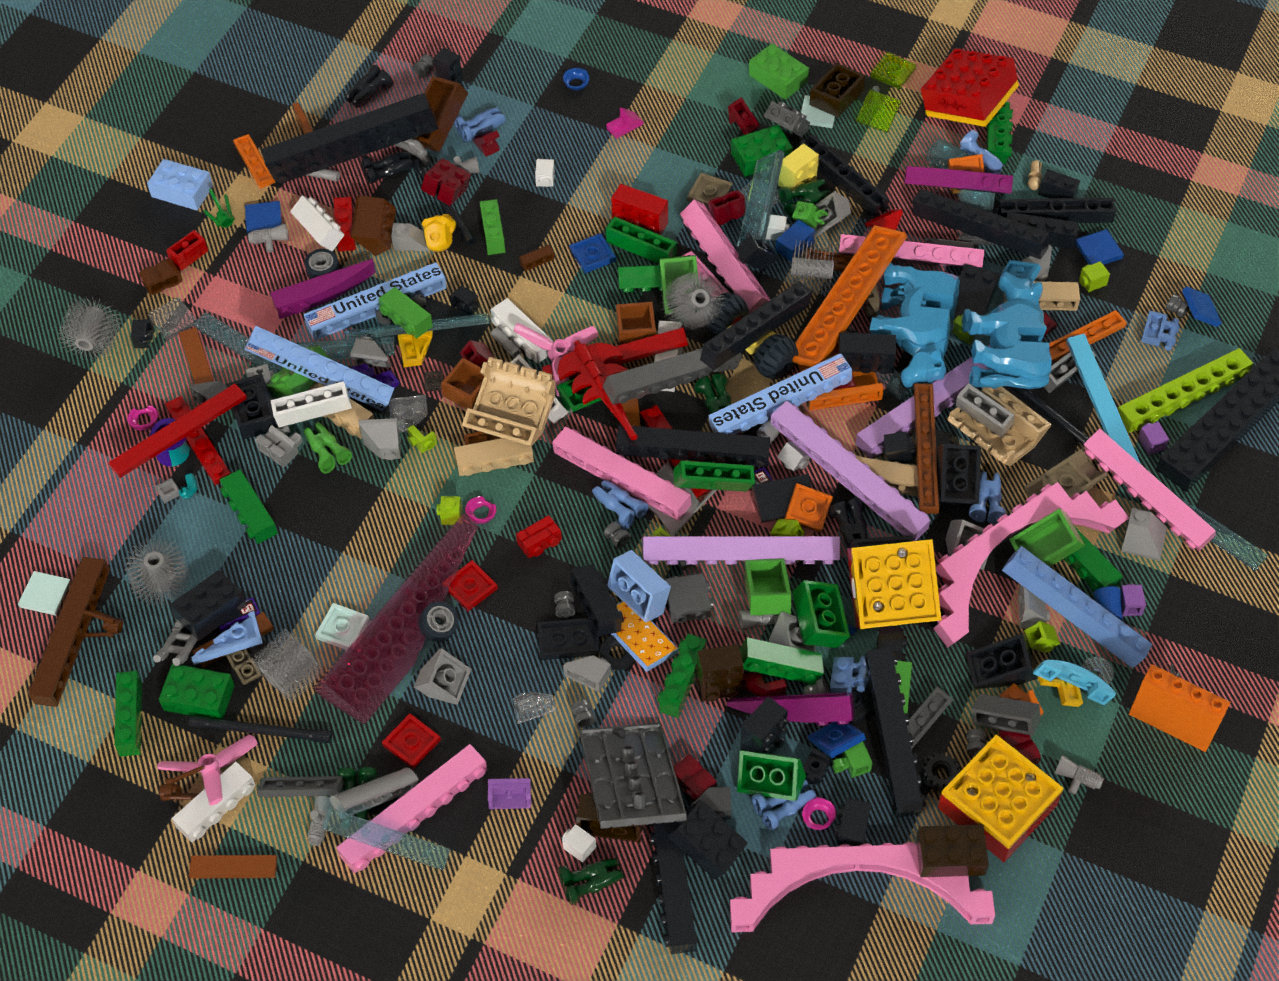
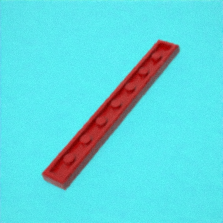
M684 328L615 346L623 353V358L614 359L605 364L620 365L688 346ZM552 364L543 366L542 371L552 374V380H554ZM580 373L570 375L569 379L577 377Z
M236 384L231 385L109 461V467L119 478H122L246 400V394Z

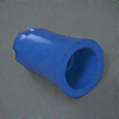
M1109 586L1095 590L1093 592L1094 600L1123 622L1121 589Z

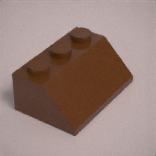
M357 196L351 238L374 256L391 249V235L396 208L383 198Z

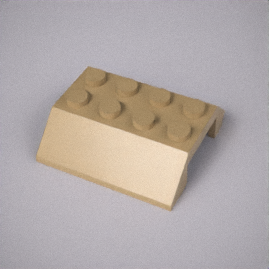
M489 357L488 362L483 363L480 371L484 379L474 408L467 409L462 426L532 447L544 431L555 398L556 381L552 380V374L539 371L537 376V370L522 366L520 370V365L507 361L502 366L503 360Z
M985 387L981 390L982 393L1015 415L1013 425L1002 438L964 411L960 412L961 409L959 407L950 412L947 420L983 449L990 452L1000 462L1012 466L1038 444L1051 427V423L1005 388L992 389Z

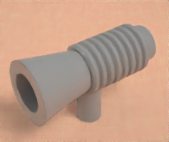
M459 156L454 157L453 164L457 167L464 169L468 173H480L477 157L461 162Z
M286 223L274 228L251 231V233H248L249 243L254 245L266 243V251L273 252V240L289 241Z
M739 610V622L742 630L756 625L775 624L779 617L777 614L750 615L749 610Z
M1062 755L1054 773L1073 778L1068 792L1076 795L1080 784L1087 785V787L1092 789H1100L1104 780L1101 774L1095 773V771L1086 767L1084 768V766H1078L1064 755Z
M315 797L314 810L310 813L312 820L307 836L309 839L308 843L311 845L320 846L321 842L324 841L329 822L328 817L333 809L329 797Z

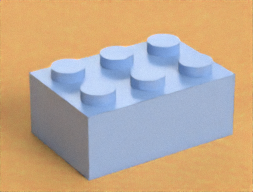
M166 159L162 160L147 182L151 197L194 210L199 209L207 197L209 189L213 187L210 172Z
M632 550L614 558L607 584L608 588L644 622L662 615L671 586Z

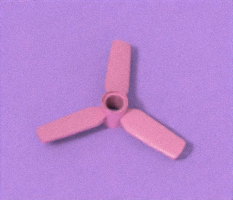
M517 323L514 327V332L538 347L548 350V357L553 361L552 371L554 381H556L555 390L557 396L560 395L556 386L569 381V376L564 380H560L558 377V364L561 358L566 353L574 351L575 341L579 340L581 343L588 344L598 337L596 328L590 326L565 338V340L558 339L553 343L549 338L520 323Z
M247 735L216 755H203L199 758L198 762L161 761L157 764V769L188 772L204 765L205 769L199 772L202 774L208 801L212 806L223 799L220 779L222 773L220 768L230 765L258 743L254 736Z

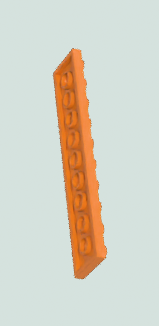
M874 225L796 341L798 355L793 357L794 363L813 367L828 358L839 341L840 333L846 331L906 240L905 232Z

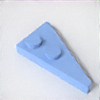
M254 611L248 613L249 618L242 623L236 622L229 630L213 640L214 644L206 650L201 648L191 657L193 664L196 665L262 644Z

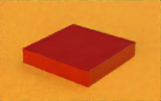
M473 560L442 583V586L467 612L498 589L497 584Z
M409 714L384 739L382 745L414 769L441 741V738L433 730Z

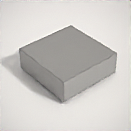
M172 478L155 486L164 504L180 496L179 488Z

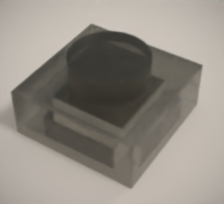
M443 371L424 372L425 392L442 390Z

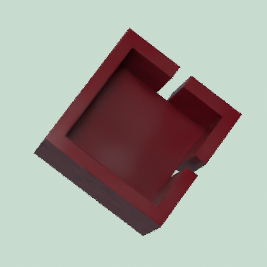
M441 158L425 173L421 190L435 197L439 183H441L437 199L451 206L458 197L467 191L472 174Z

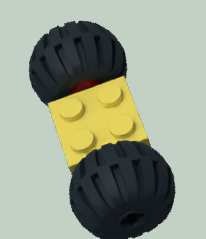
M727 292L717 297L726 299L712 304L715 307L712 311H715L718 316L716 317L713 313L712 315L715 318H712L709 321L711 323L707 325L712 333L720 334L749 314L748 306L741 296ZM773 331L745 349L750 355L755 353L754 363L756 369L761 375L769 379H779L788 374L796 364L793 362V357L798 355L797 346L791 338L776 334Z

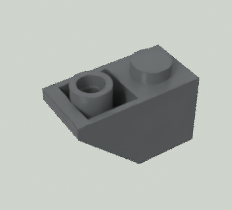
M221 381L194 384L190 388L193 399L197 403H204L227 389V386Z
M730 787L708 788L694 802L696 803L701 799L724 821L731 819Z

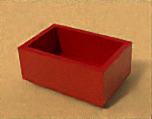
M620 183L611 197L612 219L615 216L661 235L668 224V200Z

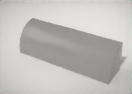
M404 768L333 795L329 800L340 819L405 795L417 785L419 779L410 768Z

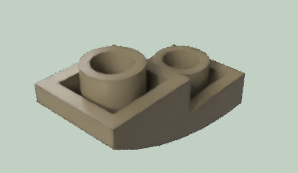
M875 285L866 299L867 306L865 307L866 315L871 320L872 317L877 318L879 311V294Z
M246 649L225 655L243 685L262 676L257 666L253 665L254 661Z

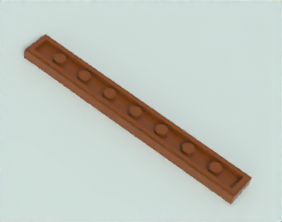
M914 383L918 507L920 512L938 514L939 499L933 384Z

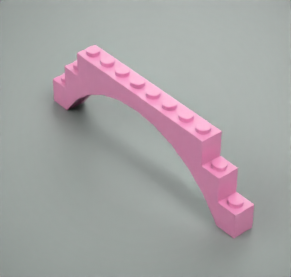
M1058 482L1053 486L1049 483L1040 490L1042 492L1040 495L1033 494L1026 499L1027 503L1024 506L1020 503L1011 510L1013 512L1011 515L1004 514L997 519L998 524L993 526L991 523L982 530V535L978 536L975 534L967 540L969 544L966 546L961 544L953 550V555L949 557L946 554L939 559L936 572L945 583L944 586L938 589L939 603L945 615L941 617V620L937 621L938 625L933 629L947 648L969 632V601L973 583L981 565L998 544L1012 535L1027 529L1059 508L1068 514L1073 525L1085 526L1109 534L1129 519L1116 500H1113L1111 503L1106 501L1098 506L1087 491L1081 495L1077 492L1072 497H1069Z
M907 842L903 845L884 843L879 846H872V844H862L860 846L843 844L838 847L820 845L817 848H808L807 846L786 848L779 846L770 849L771 873L759 871L750 874L751 899L746 897L730 899L731 932H753L771 907L789 892L805 883L835 873L869 871L903 877L930 889L949 902L970 924H992L995 918L992 891L975 889L970 892L968 876L920 877L917 844L913 842Z

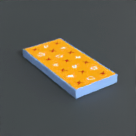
M623 601L616 605L618 611H621L623 614L624 622L621 624V632L611 635L616 638L646 672L678 654V648L651 620L644 622Z

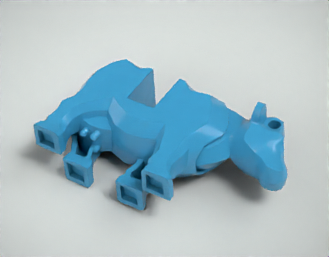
M890 263L884 272L885 285L895 283L903 285L894 289L884 288L881 300L882 310H887L895 305H901L899 318L884 317L882 315H877V318L872 317L869 333L896 335V343L905 352L913 356L909 365L901 371V382L905 387L909 388L914 383L930 384L935 380H942L946 374L943 358L948 348V338L951 333L950 319H954L958 304L959 277L946 272L921 271L911 266H894Z
M1004 272L999 279L998 286L1005 293L1008 302L999 305L987 315H978L970 309L964 310L961 320L963 332H969V335L983 334L990 337V347L985 346L979 340H974L971 349L973 363L987 365L986 367L990 370L972 366L969 374V384L975 388L987 387L992 389L1003 386L1022 389L1042 388L1049 383L1052 360L1049 352V343L1042 342L1047 329L1044 324L1043 311L1039 306V300L1043 291L1042 283H1034L1029 278L1016 277L1010 272Z

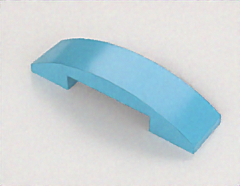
M1044 660L1033 670V674L1050 682L1057 677L1086 690L1088 699L1102 705H1106L1116 696V692L1101 678L1069 662Z

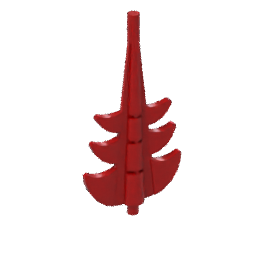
M579 340L575 341L574 351L565 354L559 361V379L564 380L570 375L580 373L573 381L572 393H576L586 387H592L585 392L582 400L583 404L601 398L624 427L632 441L636 440L638 436L630 425L622 404L617 403L613 405L603 389L607 376L627 371L625 367L618 364H605L608 361L623 358V353L608 343L600 342L587 346V344L581 343Z

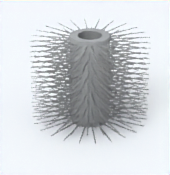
M799 244L798 258H796L795 245V254L792 259L791 282L793 283V275L796 276V281L797 276H800V279L801 276L807 277V284L808 277H811V282L812 277L815 280L816 278H822V285L823 278L826 279V283L827 279L831 281L834 268L833 256L832 261H829V258L828 261L825 259L818 260V253L817 259H814V255L813 259H810V256L809 259L803 258L802 250V258H799Z
M694 272L691 279L690 277L687 279L688 274L687 276H681V278H685L682 283L679 280L677 283L672 282L676 285V291L674 292V287L669 285L673 293H670L672 294L669 296L670 298L665 299L676 298L672 300L676 302L670 303L674 305L671 307L678 306L671 309L674 310L672 311L674 313L673 316L675 315L676 319H681V322H684L685 328L687 324L690 325L692 322L690 326L692 329H695V322L696 324L699 322L698 327L701 321L708 318L709 314L711 315L710 317L713 316L709 312L710 310L712 311V306L715 308L712 305L713 303L726 299L717 298L718 296L710 297L716 295H709L716 291L711 289L712 285L709 288L704 287L705 284H702V282L706 283L705 280H702L701 274L697 278V274Z
M98 304L97 307L90 305L88 308L86 306L87 309L85 310L83 306L78 311L72 309L67 317L76 311V314L72 316L75 322L73 320L71 322L73 324L69 325L67 323L69 319L66 320L64 323L65 331H63L62 335L69 333V335L64 336L67 338L62 340L74 338L67 340L75 342L69 346L76 345V349L79 348L82 352L85 350V352L88 351L89 353V350L92 351L95 347V350H98L104 358L100 350L102 349L106 353L104 347L107 345L106 348L109 349L110 346L108 344L113 340L112 336L114 333L109 331L115 329L116 332L119 329V323L116 327L110 329V326L114 323L106 319L111 320L109 317L121 314H106V312H103V309L98 308Z
M153 536L152 552L150 550L149 553L148 550H145L146 552H143L145 555L143 557L144 560L141 558L137 559V557H128V559H136L138 561L136 563L128 561L125 564H135L132 566L133 568H140L136 572L132 570V573L128 574V581L133 579L131 582L132 590L144 585L145 587L138 590L140 593L145 590L144 593H147V596L144 599L150 598L149 595L151 593L155 597L156 593L158 602L160 593H162L163 601V592L165 595V591H167V595H170L168 592L169 587L173 595H178L175 591L180 589H176L173 586H176L177 582L185 583L187 580L183 579L189 577V575H184L188 572V569L186 571L184 569L181 570L186 566V560L185 562L182 561V555L173 559L170 558L173 555H168L176 549L175 547L165 554L161 547L159 551L157 542L156 552H154ZM171 543L169 546H167L168 548H166V549H164V550L166 551L167 549H169V547H170L173 543ZM175 564H180L177 568L173 567ZM177 573H179V575H180L181 573H184L183 576H182V575H181V576H178V575H177V576H174V575H176ZM137 577H142L140 580L134 581ZM177 578H183L182 581L175 580Z
M288 635L290 638L286 640L287 643L281 640L284 644L280 648L275 646L277 649L273 651L274 654L268 651L271 655L269 657L266 656L267 659L261 656L264 660L262 662L258 660L260 663L257 666L275 690L277 689L281 694L283 693L288 697L296 689L300 691L297 687L299 685L302 686L300 684L301 680L304 678L308 680L306 677L310 675V672L314 674L312 671L316 669V666L320 668L314 661V655L310 653L312 651H309L296 638L294 639L290 635Z

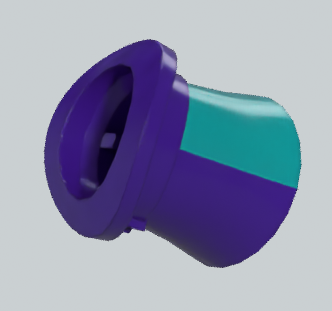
M165 418L158 421L153 426L149 436L174 422L175 419ZM186 437L156 456L157 460L169 467L182 464L190 453V446L185 441Z

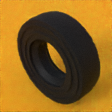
M613 635L607 637L600 646V658L606 659L611 664L612 670L628 668L633 663L634 658L626 650L622 658H613L610 655V650L616 646L622 648L623 646Z

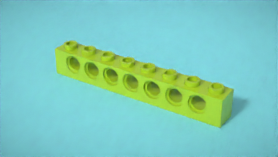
M1238 348L1119 406L1118 412L1128 433L1135 430L1139 431L1141 427L1148 423H1155L1161 417L1173 414L1175 410L1186 408L1190 403L1196 400L1200 401L1206 395L1214 394L1224 386L1232 385L1235 381L1243 378L1252 369L1254 363Z

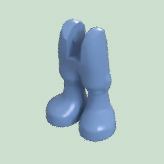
M492 108L476 115L469 121H464L461 116H457L454 125L458 134L462 136L463 141L467 143L476 136L485 134L502 125L506 119L499 108Z
M973 129L968 132L960 142L961 147L959 151L965 156L982 154L985 172L1001 174L1002 162L988 150L977 145L978 132Z
M982 471L980 473L979 504H973L969 509V516L977 522L985 521L987 500L989 501L988 523H998L997 519L1006 514L1005 509L999 506L1002 499L999 473H994L993 480H987V472Z
M606 479L601 483L603 489L596 486L592 490L594 496L606 508L615 511L619 515L618 523L624 530L632 526L635 517L640 519L648 511V504L646 502L631 497L626 490L621 489ZM620 503L626 504L629 508H626Z
M806 779L800 792L805 790L809 785ZM809 790L802 794L800 793L797 801L772 797L765 798L759 793L753 795L751 800L758 816H762L764 825L769 830H774L779 826V821L782 818L796 814L808 801L814 799L816 794L813 790ZM779 804H783L780 808L774 811L770 810Z

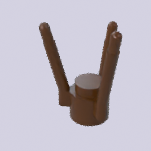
M84 610L85 614L104 620L103 629L106 630V632L85 633V637L113 638L114 634L119 635L121 633L123 619L112 617L98 610H94V612Z
M202 765L174 778L166 779V784H161L159 788L161 800H192L200 793H181L179 784L174 782L205 769V766Z

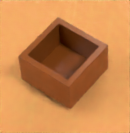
M652 302L616 305L619 345L656 335Z
M462 358L441 382L443 397L466 409H473L484 376L480 373L481 367Z

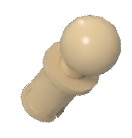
M1037 160L1031 162V172L1028 175V187L1031 190H1038L1041 185L1042 163Z

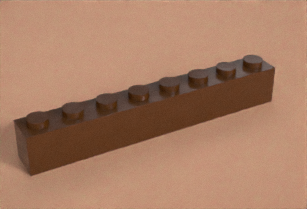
M82 557L80 564L76 568V575L70 583V590L63 601L62 610L56 618L55 628L50 633L49 643L43 651L41 663L37 667L33 683L28 689V695L34 704L58 707L84 640V635L92 619V616L85 614L84 610L94 612L111 570L105 559Z

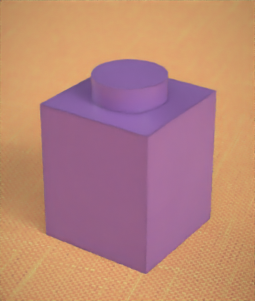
M1159 422L1144 425L1141 427L1138 436L1148 455L1166 450L1169 441Z
M1123 585L1121 587L1122 616L1143 615L1146 603L1142 585Z

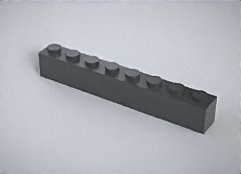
M701 348L607 376L603 389L613 405L617 403L623 404L630 399H639L647 394H656L663 389H672L676 385L688 384L693 380H700L712 374L715 375L726 370H734L739 366L743 356L739 353L717 369L712 370L700 360L703 349Z

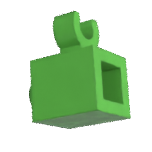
M798 201L792 218L796 221L801 220L808 226L816 228L818 223L820 225L825 224L820 218L823 215L828 216V213L824 210H819L812 203Z
M862 741L844 751L842 758L833 760L834 765H832L835 774L848 769L851 778L871 772L873 762Z

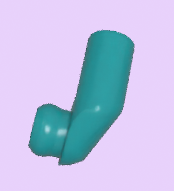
M187 474L185 476L187 486L179 490V495L183 499H190L198 489L194 474Z

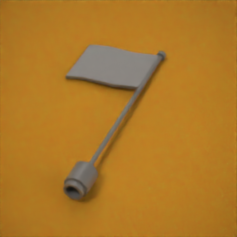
M771 418L756 431L759 437H770V444L780 434L771 425ZM667 462L656 475L663 480H669L674 485V472ZM683 488L691 494L692 505L679 521L648 505V508L662 521L669 534L675 537L677 532L717 490H711L699 502L690 488Z

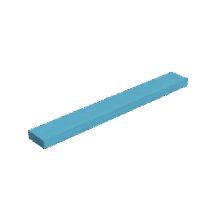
M1085 333L1067 338L1066 343L1104 432L1140 463Z

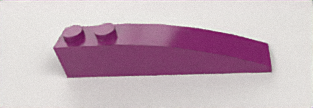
M906 166L904 184L1011 194L1013 176Z
M370 259L270 292L279 319L315 308L358 286L376 273L374 261Z
M852 692L730 698L727 702L728 707L752 714L767 697H770L788 710L787 720L790 722H816V725H828L829 722H837V724L842 725L848 724L854 718Z

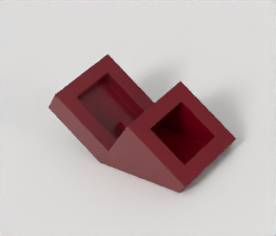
M748 672L743 674L742 688L759 697L786 695L787 686L784 679L764 684L761 673Z

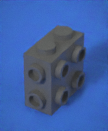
M772 101L764 117L800 137H803L810 127V122L806 120V115L780 101L778 103Z
M694 573L689 576H673L665 579L671 586L667 599L671 623H684L689 620L710 618L714 604L713 599L708 596L710 584L709 581H705L704 574Z

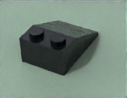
M965 264L959 276V297L954 319L959 315L962 316L965 309H970L978 315H985L996 291L1000 274Z
M263 374L226 384L227 388L236 384L247 397L246 400L233 407L242 439L267 433L271 425L275 428L278 426L273 415Z
M1023 633L966 653L975 689L1011 686L1014 683L1021 685L1038 679V676L1033 674L1036 663L1032 648H1030L1029 642Z

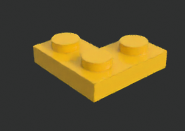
M1038 676L1040 685L1058 688L1061 705L1080 707L1083 704L1079 687L1057 677L1050 682Z

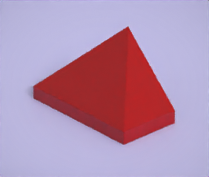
M893 209L865 222V225L871 228L875 225L896 230L903 211L902 209Z

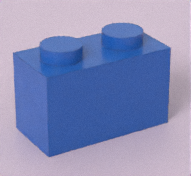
M798 220L776 239L775 251L792 262L795 254V245V257L798 258L799 244L800 257L802 255L803 243L804 250L807 249V241L808 247L814 244L815 230L801 220Z

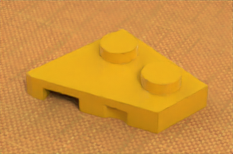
M428 330L417 339L407 333L397 335L403 367L422 365L433 337L432 330Z

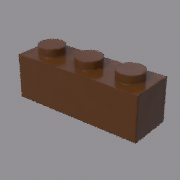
M550 245L524 254L519 257L520 265L524 271L554 260V251Z

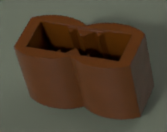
M172 259L162 260L155 266L146 267L139 272L141 282L149 295L158 294L164 289L176 286L182 282L181 274Z

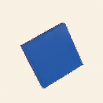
M280 201L245 205L247 234L254 230L274 228L282 225Z
M1107 229L1078 238L1075 241V245L1088 265L1100 261L1104 265L1123 259V252Z
M601 233L569 245L571 253L584 274L616 262L615 254Z
M1187 286L1182 290L1195 319L1215 327L1222 324L1209 295Z
M832 722L808 736L811 744L831 758L866 740L865 734L850 723L840 725L837 722Z

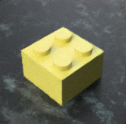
M802 144L779 162L778 186L781 188L789 187L790 190H793L801 183L805 184L816 180L819 154L805 144Z

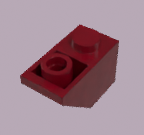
M469 340L460 352L462 358L481 368L484 362H488L489 357L494 358L485 343Z

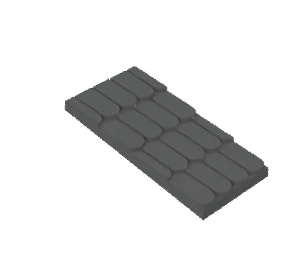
M662 723L580 729L581 744L600 828L686 821V811Z

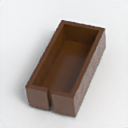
M432 76L424 93L435 114L439 129L412 139L420 141L424 148L440 152L468 92L457 82Z

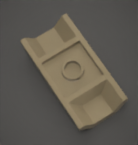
M1082 448L1025 485L1024 488L1029 498L1033 494L1040 495L1042 493L1040 490L1049 483L1053 486L1058 482L1067 495L1072 497L1077 492L1081 495L1085 491L1090 490L1095 484L1106 478L1108 473L1106 471H1098L1088 461L1087 455L1084 453L1085 450Z

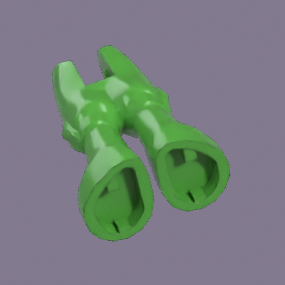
M319 422L315 423L317 435H314L309 427L304 429L305 437L311 449L318 453L320 457L318 467L322 473H329L335 468V459L340 465H344L351 460V451L339 445L335 436ZM325 447H329L333 455Z

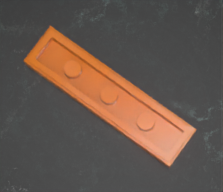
M247 134L234 139V145L259 189L275 183L250 135Z

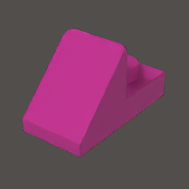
M620 108V117L607 123L606 129L617 139L643 125L644 122L635 112Z

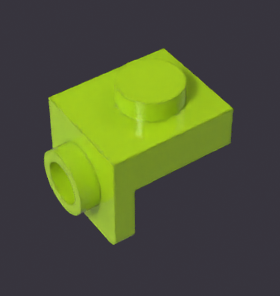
M959 315L953 321L952 333L959 340L969 345L973 342L975 334L969 335V332H963L961 322L963 315Z
M414 425L407 428L409 443L413 447L416 446L421 453L431 450L437 444L436 434L433 431L423 436Z
M778 519L770 534L771 536H804L805 532L797 520Z

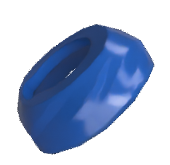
M573 68L564 73L563 80L568 88L580 90L588 85L589 75L584 69ZM572 79H580L583 82L580 86L569 85Z

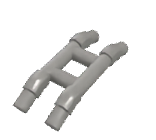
M409 139L394 145L421 159L425 166L431 164V161L427 158V151L420 141Z
M178 620L175 622L172 632L163 647L153 656V660L156 663L166 659L170 652L178 654L172 661L175 666H178L187 660L189 653L195 645L197 639L192 634L182 633L184 626ZM176 640L186 642L184 647L174 645Z

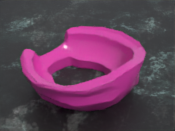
M150 405L140 410L133 408L128 414L127 421L136 430H148L156 424L158 412L156 408ZM148 414L151 417L150 423L144 425L137 424L140 415Z
M478 496L467 502L465 512L473 522L484 524L494 518L496 505L486 501L483 496ZM482 506L489 508V514L486 518L479 519L474 516L477 508Z
M824 798L811 799L803 808V821L811 829H826L836 818L835 807ZM815 810H822L829 820L825 825L816 824L811 820V813Z

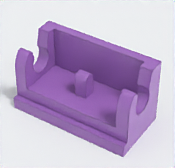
M530 778L488 779L489 809L531 808Z

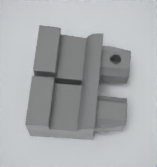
M271 425L269 432L264 436L260 434L255 438L258 450L284 468L299 453L298 447L303 440L298 433L288 437L287 435L290 433L288 426H277L275 428Z

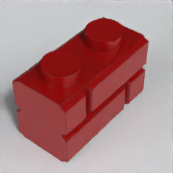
M193 230L166 249L168 258L172 259L177 269L182 271L207 253L208 248L205 239Z
M549 515L516 533L517 544L528 558L541 555L545 549L550 546H557L560 540H562L560 528Z

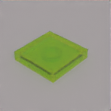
M887 52L871 72V77L900 90L916 70V64Z
M869 90L856 121L888 133L901 105V100Z

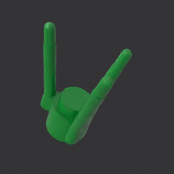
M209 189L219 211L216 214V218L207 210H204V213L215 222L217 227L227 228L231 226L235 218L232 215L228 196L224 195L226 211L222 209L213 190Z

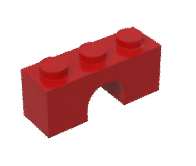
M351 196L334 198L335 222L341 226L340 230L345 234L337 245L338 252L356 250V241L351 238L354 220Z

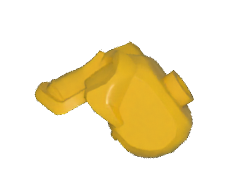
M449 214L435 215V217L424 219L422 222L426 244L431 251L441 252L447 250L452 243V233L456 223Z

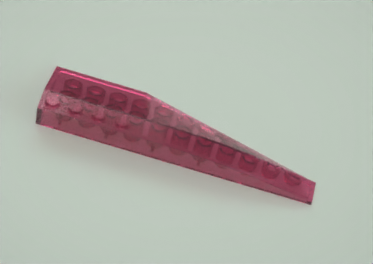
M462 514L312 689L333 706L365 724L415 664L426 639L419 628V617L430 603L444 601L450 589L448 586L451 585L456 576L458 567L463 561L464 554L475 535L478 525L467 515Z

